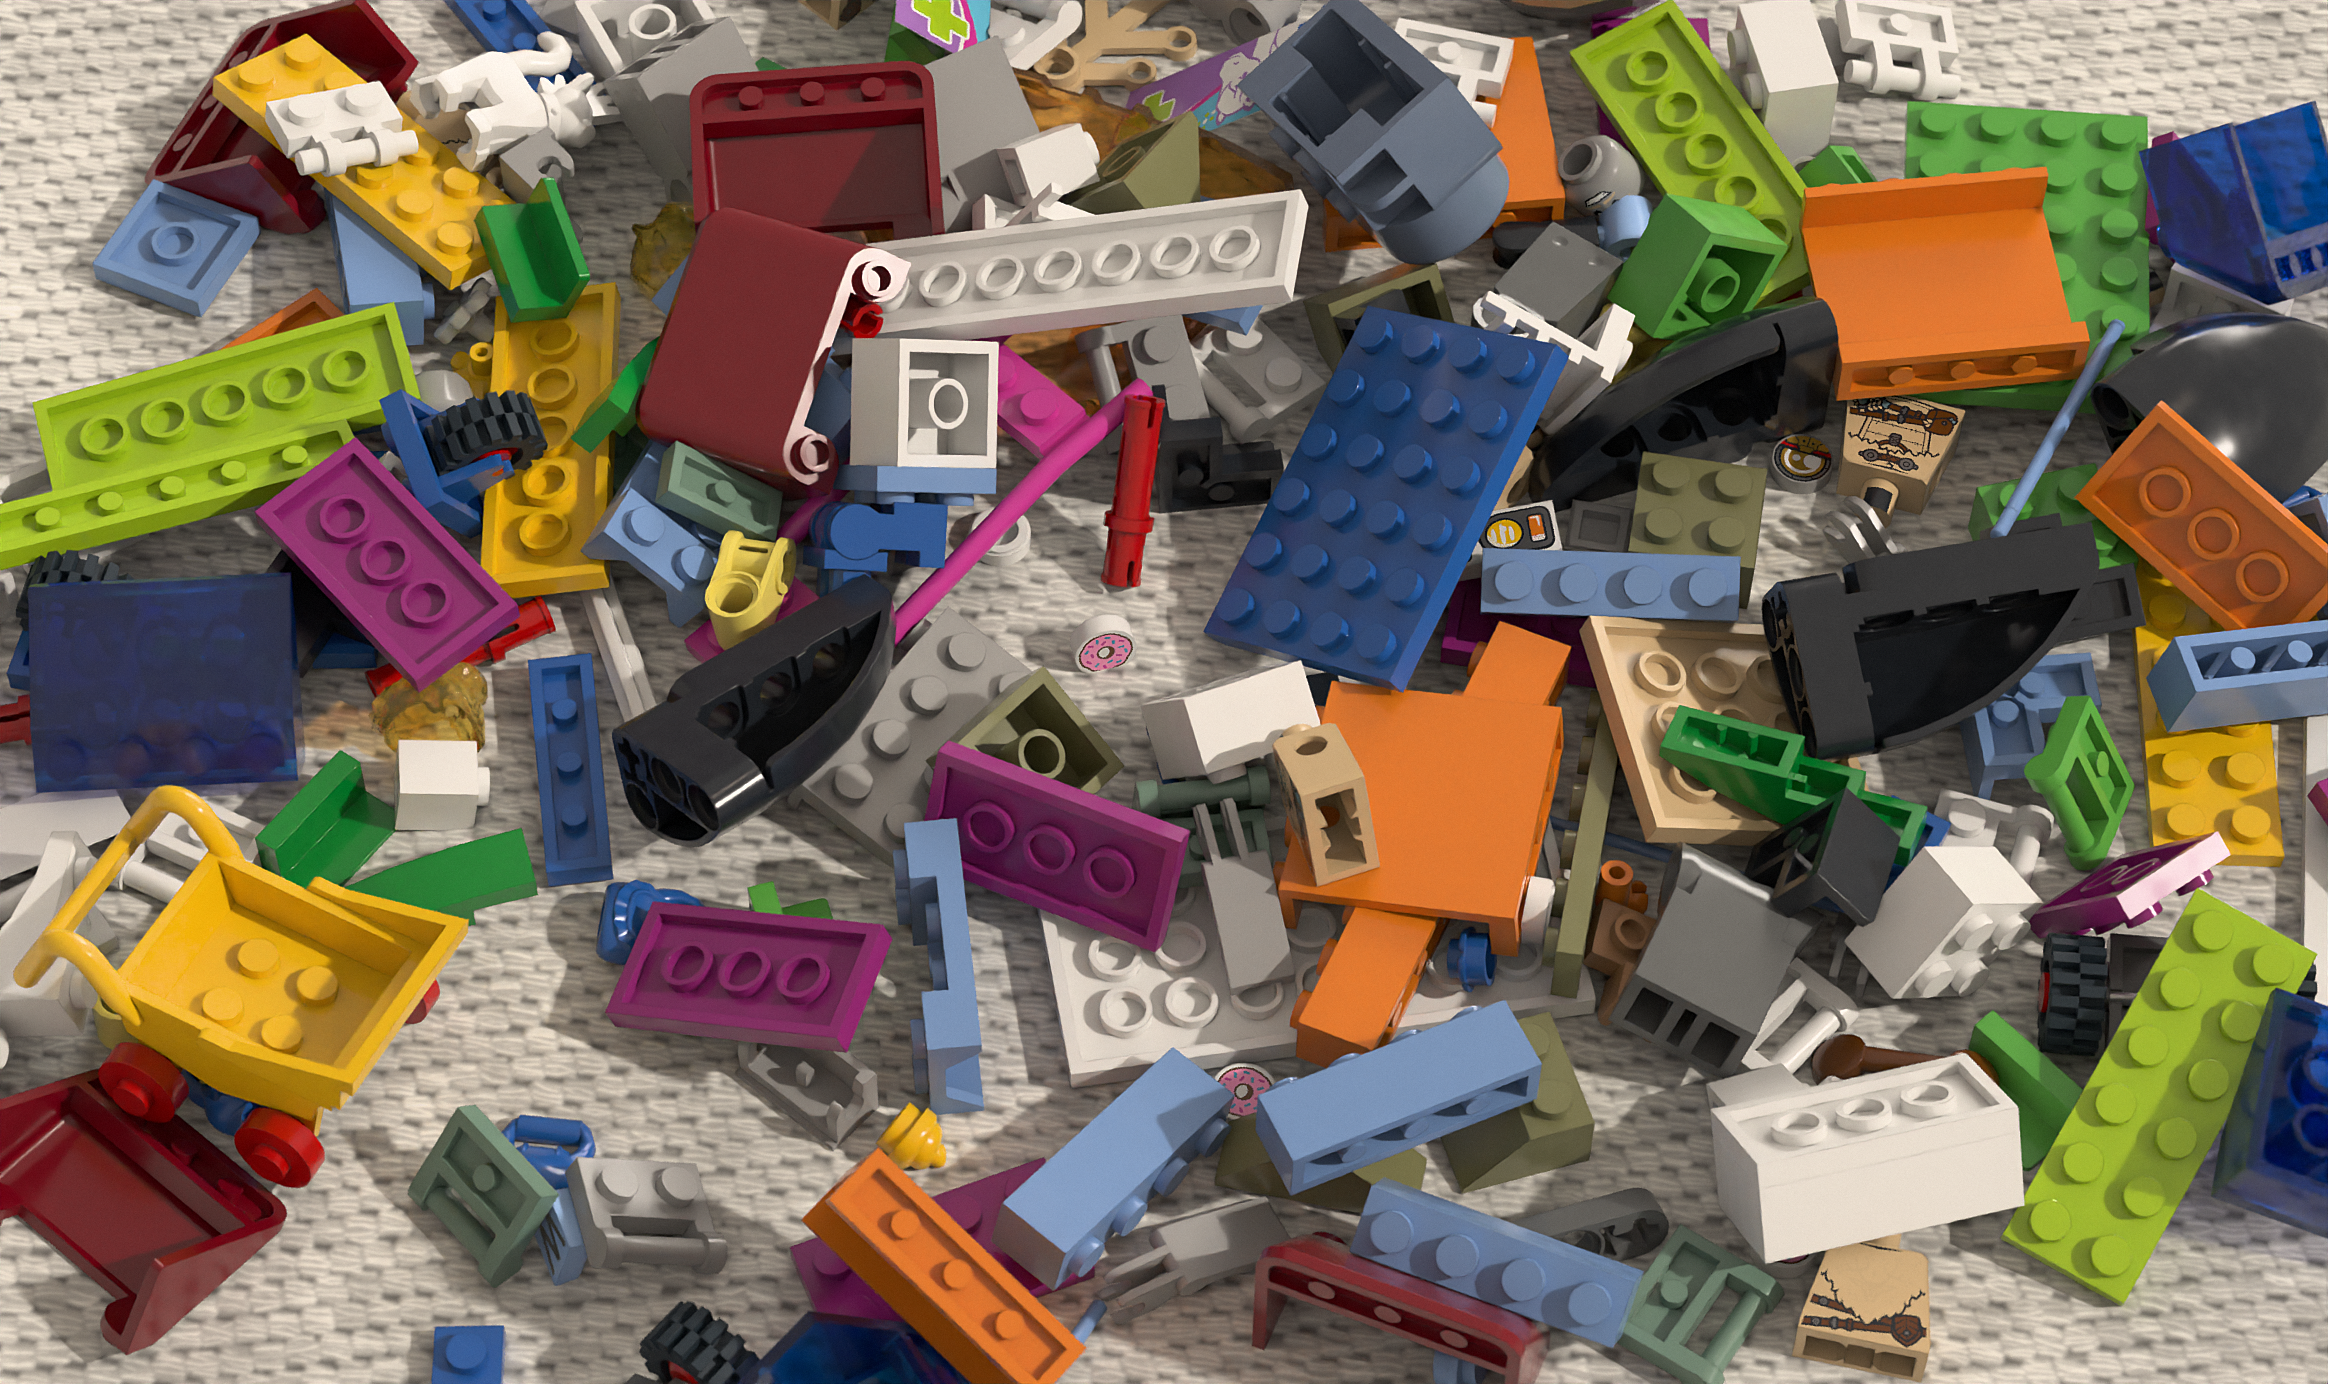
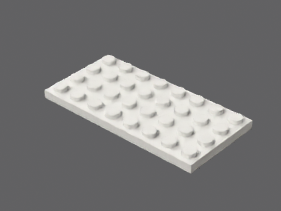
M1287 817L1265 820L1273 868L1276 861H1286L1289 849L1284 844ZM1549 817L1536 877L1552 879L1555 883L1557 877L1565 879L1563 869L1559 868L1560 856ZM1205 886L1177 889L1166 938L1156 953L1037 908L1071 1088L1138 1079L1172 1047L1202 1070L1230 1066L1237 1063H1252L1296 1056L1297 1029L1290 1027L1291 1014L1300 993L1304 989L1313 992L1320 976L1316 975V967L1327 940L1333 938L1339 941L1346 927L1345 924H1342V916L1346 905L1304 900L1297 930L1285 928L1296 974L1295 982L1287 984L1279 982L1244 990L1242 994L1230 996L1213 913ZM1552 917L1550 927L1560 928L1562 918ZM1451 919L1393 1039L1409 1030L1418 1029L1425 1031L1448 1022L1457 1013L1468 1007L1481 1006L1484 1008L1502 1000L1507 1002L1516 1020L1550 1011L1553 1019L1592 1014L1595 1010L1596 997L1588 966L1584 964L1582 966L1577 999L1550 995L1554 968L1541 966L1544 942L1543 945L1521 941L1518 957L1497 955L1496 975L1491 986H1475L1472 992H1466L1463 990L1459 978L1449 977L1447 970L1448 944L1452 938L1459 939L1462 930L1473 926L1476 932L1490 933L1489 923Z

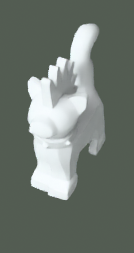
M549 31L540 33L537 36V41L545 53L527 49L509 53L485 52L455 67L444 70L440 74L417 79L414 81L409 100L424 119L438 117L441 109L444 112L456 111L458 109L468 111L464 121L470 128L472 138L468 140L467 144L458 149L456 156L469 172L482 170L487 156L503 154L547 126L555 132L556 142L560 146L565 148H582L596 135L594 125L625 120L611 96H603L605 91L604 84L600 82L592 85L594 77L590 73L578 75L569 84H566L562 75H556L569 68L572 57V49L563 36ZM556 75L554 84L544 78ZM524 76H543L538 84V93L529 86Z

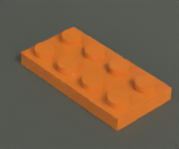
M2162 400L2074 497L2226 631L2309 622L2328 601V544Z

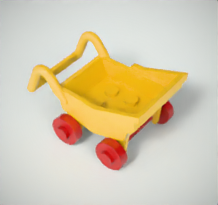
M164 785L154 789L128 820L13 971V978L20 987L31 988L41 980L58 957L74 964L106 1005L120 1015L126 1031L138 1039V1044L132 1042L117 1044L98 1070L101 1085L120 1108L147 1121L156 1123L170 1121L189 1095L188 1084L181 1074L183 1069L224 1094L269 1107L256 1108L250 1112L234 1135L235 1147L243 1160L262 1178L289 1188H303L310 1183L325 1160L324 1149L317 1139L324 1108L332 1111L334 1107L341 1110L350 1096L353 1097L403 1024H417L425 1019L440 996V988L436 978L468 934V919L348 890L321 877H314L307 889L246 861L238 843L202 798L185 788ZM169 812L174 813L191 826L207 847L208 852L116 972L100 950L84 937L74 933V930L140 844L145 843Z

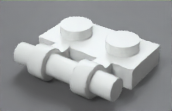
M1838 0L1835 5V13L1842 52L1864 55L1865 62L1858 60L1847 61L1844 69V80L1846 83L1863 85L1865 91L1878 94H1886L1889 89L1911 92L1915 99L1934 101L1937 97L1957 98L1961 89L1960 77L1941 72V67L1950 68L1959 54L1950 8L1900 0ZM1892 60L1912 62L1913 69L1893 66Z
M1398 18L1394 31L1444 72L1487 127L1492 129L1497 105L1477 102L1475 99L1477 95L1501 98L1513 57L1514 40Z
M380 81L266 102L265 121L287 159L295 157L297 170L302 176L319 172L324 177L341 175L346 172L347 167L373 162L376 167L396 164L398 157L418 153L419 145L415 132L413 130L402 131L403 118Z

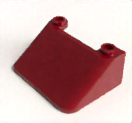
M339 0L262 20L248 28L234 42L145 175V183L149 186L152 180L155 179L258 217L261 227L282 234H306L315 229L324 220L327 210L324 208V200L315 190L311 189L316 180L309 174L300 175L296 164L291 159H287L285 154L213 96L214 76L307 34L367 83L380 81L395 104L408 90L406 82L420 62L366 0Z
M892 61L725 73L708 76L700 80L693 87L689 101L696 235L701 222L708 214L726 207L738 208L822 233L893 229L894 240L945 234L934 79L930 71L923 65L912 61Z
M726 207L711 212L703 219L698 229L636 402L635 417L640 430L650 440L668 448L675 441L693 448L783 492L782 498L795 501L830 495L839 468L837 451L828 437L805 427L804 423L849 296L866 303H881L894 298L904 285L911 263L878 248L738 208Z
M98 1068L0 1099V1226L4 1219L18 1215L116 1300L106 1306L100 1320V1328L104 1339L109 1344L117 1347L125 1355H129L155 1344L275 1237L284 1225L287 1210L279 1198L178 1114H175L168 1122L156 1123L132 1115L120 1108L101 1085Z
M1317 1231L1312 1233V1235H1300L1271 1245L1262 1250L1255 1266L1252 1346L1264 1351L1289 1296L1505 1375L1504 1384H1535L1549 1350L1551 1335L1544 1323L1349 1252L1351 1247L1331 1233Z

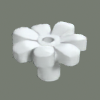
M484 277L478 278L472 287L464 293L460 300L461 303L453 300L441 314L445 318L434 331V337L443 344H448L456 334L466 331L479 342H489L494 337V322L483 313L484 306L490 300L486 293L492 287Z

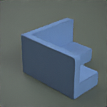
M2090 652L2045 655L2020 681L1987 708L1959 723L1973 795L1975 797L1990 800L1994 780L2026 778L2024 774L2026 764L2034 756L2041 754L2046 745L2041 723L2056 722L2067 696H2090L2100 714L2102 703Z

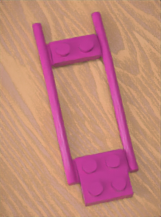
M1012 335L968 340L999 342L997 425L1040 459V461L945 559V567L937 568L895 611L897 628L894 649L1067 469L1123 423L1125 395L1134 394L1137 396V399H1139V394L1153 396L1150 387L1142 379H1135L1092 417H1089L1081 405L1004 344ZM850 456L842 464L850 465ZM832 487L830 495L809 498L779 528L776 541L780 537L793 539L797 546L809 534V520L813 512L826 502L841 501L851 490H837ZM794 576L789 591L784 595L775 623L818 600L820 597ZM711 619L684 640L687 650L701 663L725 651L717 641Z

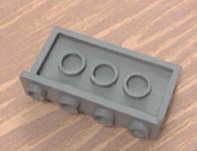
M949 606L933 624L925 618L918 623L901 647L907 654L896 667L891 664L882 690L851 739L815 774L794 790L787 799V803L796 810L806 801L893 869V850L905 849L904 823L924 821L934 772L925 760L1011 683L1033 672Z

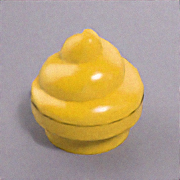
M911 1102L906 1104L875 1143L887 1153V1156L901 1170L909 1166L918 1170L927 1169L930 1166L942 1168L946 1162V1149L941 1143L942 1128L937 1122L936 1114L927 1107L920 1111Z

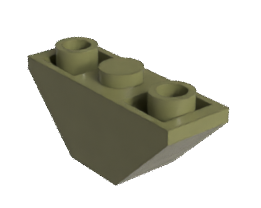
M1256 1112L1228 1121L1231 1130L1224 1139L1215 1175V1186L1362 1213L1371 1186L1383 1177L1421 1190L1427 1158L1411 1148L1290 1196L1256 1132Z

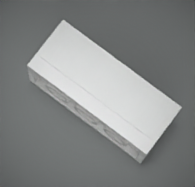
M1966 1053L1710 1109L1719 1207L1765 1264L2025 1205L2018 1106Z

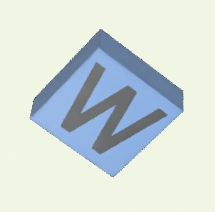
M569 1188L556 1190L559 1196L534 1234L555 1286L579 1278L587 1260V1253Z

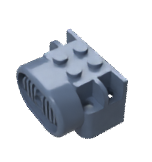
M1330 0L1237 84L1241 92L1261 109L1275 126L1268 135L1289 159L1295 160L1303 169L1300 173L1309 185L1324 200L1327 198L1348 223L1356 219L1358 224L1374 240L1401 262L1413 265H1426L1443 261L1460 253L1477 241L1491 227L1505 204L1509 191V174L1506 165L1497 154L1503 149L1498 139L1451 79L1359 0Z

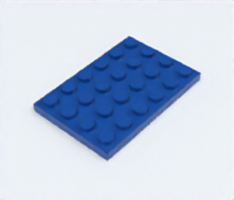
M1367 306L1203 632L1213 640L1227 646L1286 662L1301 660L1302 665L1305 667L1403 693L1569 356L1557 344Z

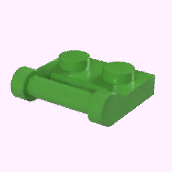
M2067 696L2055 724L2049 729L2047 743L2043 752L2028 761L2024 768V774L2032 790L2036 793H2041L2066 839L2064 851L2071 865L2076 870L2084 871L2097 867L2106 858L2135 789V784L2091 697Z

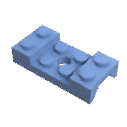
M649 440L580 551L590 559L627 561L666 592L669 621L680 628L702 611L706 605L705 592L718 562L719 550L724 535L655 503L663 452L668 447Z
M957 818L904 823L905 849L893 850L898 925L911 924L913 946L927 945L929 973L933 983V991L921 992L923 1018L910 1020L915 1094L929 1093L930 1110L936 1115L984 1111L978 1056L982 1052Z

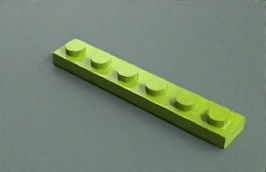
M342 419L0 504V570L35 562V559L40 555L46 558L48 552L57 550L60 555H64L67 550L80 551L265 504L355 437L347 420Z

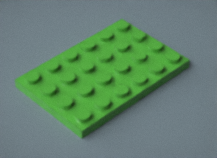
M1908 101L1905 114L1904 179L1935 177L1949 173L1969 174L2002 171L2007 168H2047L2049 177L2043 202V211L2071 322H2086L2090 344L2085 366L2113 319H2119L2125 324L2124 331L2116 342L2094 384L2133 356L2130 345L2150 334L2149 234L2145 231L2148 194V117ZM2078 379L1908 394L1907 396L1934 403L2060 411ZM2091 389L2077 413L2096 414L2090 397Z

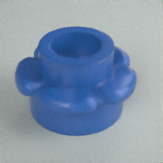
M1470 926L1462 930L1459 939L1452 938L1449 941L1447 949L1449 977L1459 978L1462 988L1466 992H1472L1475 986H1491L1496 975L1497 955L1491 953L1490 933L1476 932V929Z

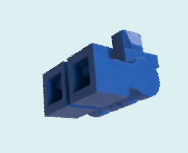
M830 501L820 505L813 512L808 526L809 537L814 546L803 547V565L817 567L816 595L821 598L863 574L871 578V571L887 572L888 553L878 551V549L895 550L894 563L915 567L944 568L948 505L926 502H893V504L870 503V506L840 501Z

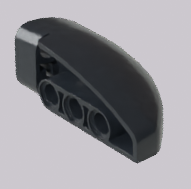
M1804 296L1720 320L1690 333L1652 354L1605 388L1534 455L1535 461L1530 471L1528 494L1532 503L1552 500L1554 512L1557 513L1571 509L1573 500L1596 502L1635 491L1638 488L1643 452L1731 464L1746 458L1752 451L1753 443L1765 440L1767 443H1771L1791 435L1803 434L1823 428L1839 339L1835 318L1826 301L1814 296Z
M2240 311L2208 313L2181 320L2151 332L2131 344L2130 349L2133 356L2091 387L2090 397L2112 455L2162 400L2281 504L2303 486L2328 460V329L2298 318Z
M2087 522L1864 559L1842 568L1844 583L1841 582L1836 572L1776 582L1762 599L1763 628L1776 681L1795 733L1805 736L1804 752L1806 755L1832 762L1879 754L1913 745L1954 727L1997 700L2020 681L2054 647L2076 616L2096 581L2100 559L2092 523Z
M863 574L684 673L670 688L666 701L614 728L612 741L625 796L638 821L647 830L670 843L688 848L701 847L778 803L826 764L851 739L869 713L887 680L894 654L897 628L890 591L866 574Z

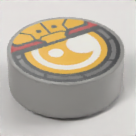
M1806 434L1791 435L1780 440L1773 449L1770 464L1771 476L1778 486L1788 492L1800 495L1812 494L1823 489L1830 481L1834 457L1828 445L1822 440Z

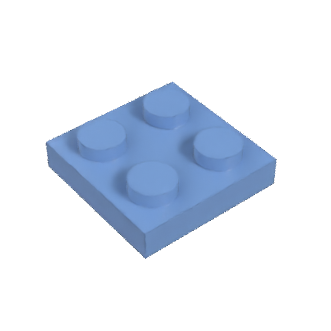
M153 179L92 263L95 277L97 280L201 318L261 234L259 219L256 216Z
M839 464L833 489L854 490V503L893 504V502H926L948 506H974V494H996L997 469L852 466Z

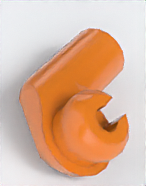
M1620 860L1608 861L1604 863L1600 870L1595 895V906L1603 898H1607L1644 914L1648 907V895L1645 894L1647 885L1640 880L1632 881L1634 872L1629 864Z

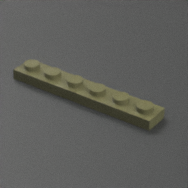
M1591 690L1585 728L1596 729L1595 737H1582L1577 774L1588 776L1587 784L1574 782L1568 821L1579 822L1578 831L1565 829L1559 865L1561 869L1571 870L1569 879L1556 878V889L1550 917L1562 918L1560 928L1547 926L1541 966L1554 968L1550 995L1577 999L1620 759L1599 692Z

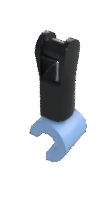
M1626 195L1601 213L1599 217L1600 226H1597L1594 215L1542 222H1503L1493 230L1492 242L1495 249L1493 250L1492 258L1499 267L1509 270L1552 222H1555L1625 262L1631 255L1630 247L1636 246L1648 225L1649 217L1653 212L1652 204L1645 197Z

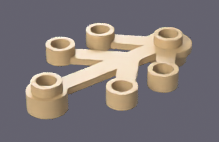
M1085 0V37L1071 48L1067 46L1066 38L1027 70L1028 84L1036 94L1053 100L1072 97L1083 86L1123 85L1127 90L1134 91L1157 81V68L1151 60L1137 57L1128 60L1126 63L1092 62L1103 54H1164L1173 61H1186L1191 59L1197 51V36L1192 29L1185 26H1174L1164 31H1133L1172 0H1132L1109 19L1108 0ZM1174 40H1185L1189 45L1178 48L1170 43ZM1136 71H1143L1149 76L1144 79H1135L1130 74ZM1059 72L1062 75H1051V73Z

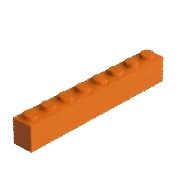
M1499 621L1489 643L1479 641L1471 655L1467 668V677L1471 679L1465 691L1455 689L1451 695L1556 707L1567 684L1571 646ZM1345 906L1342 924H1345L1346 927L1339 941L1333 938L1327 940L1316 967V975L1320 976L1313 992L1304 989L1300 993L1291 1014L1290 1027L1297 1029L1296 1057L1327 1069L1332 1062L1344 1055L1351 1053L1363 1055L1389 1045L1451 919Z

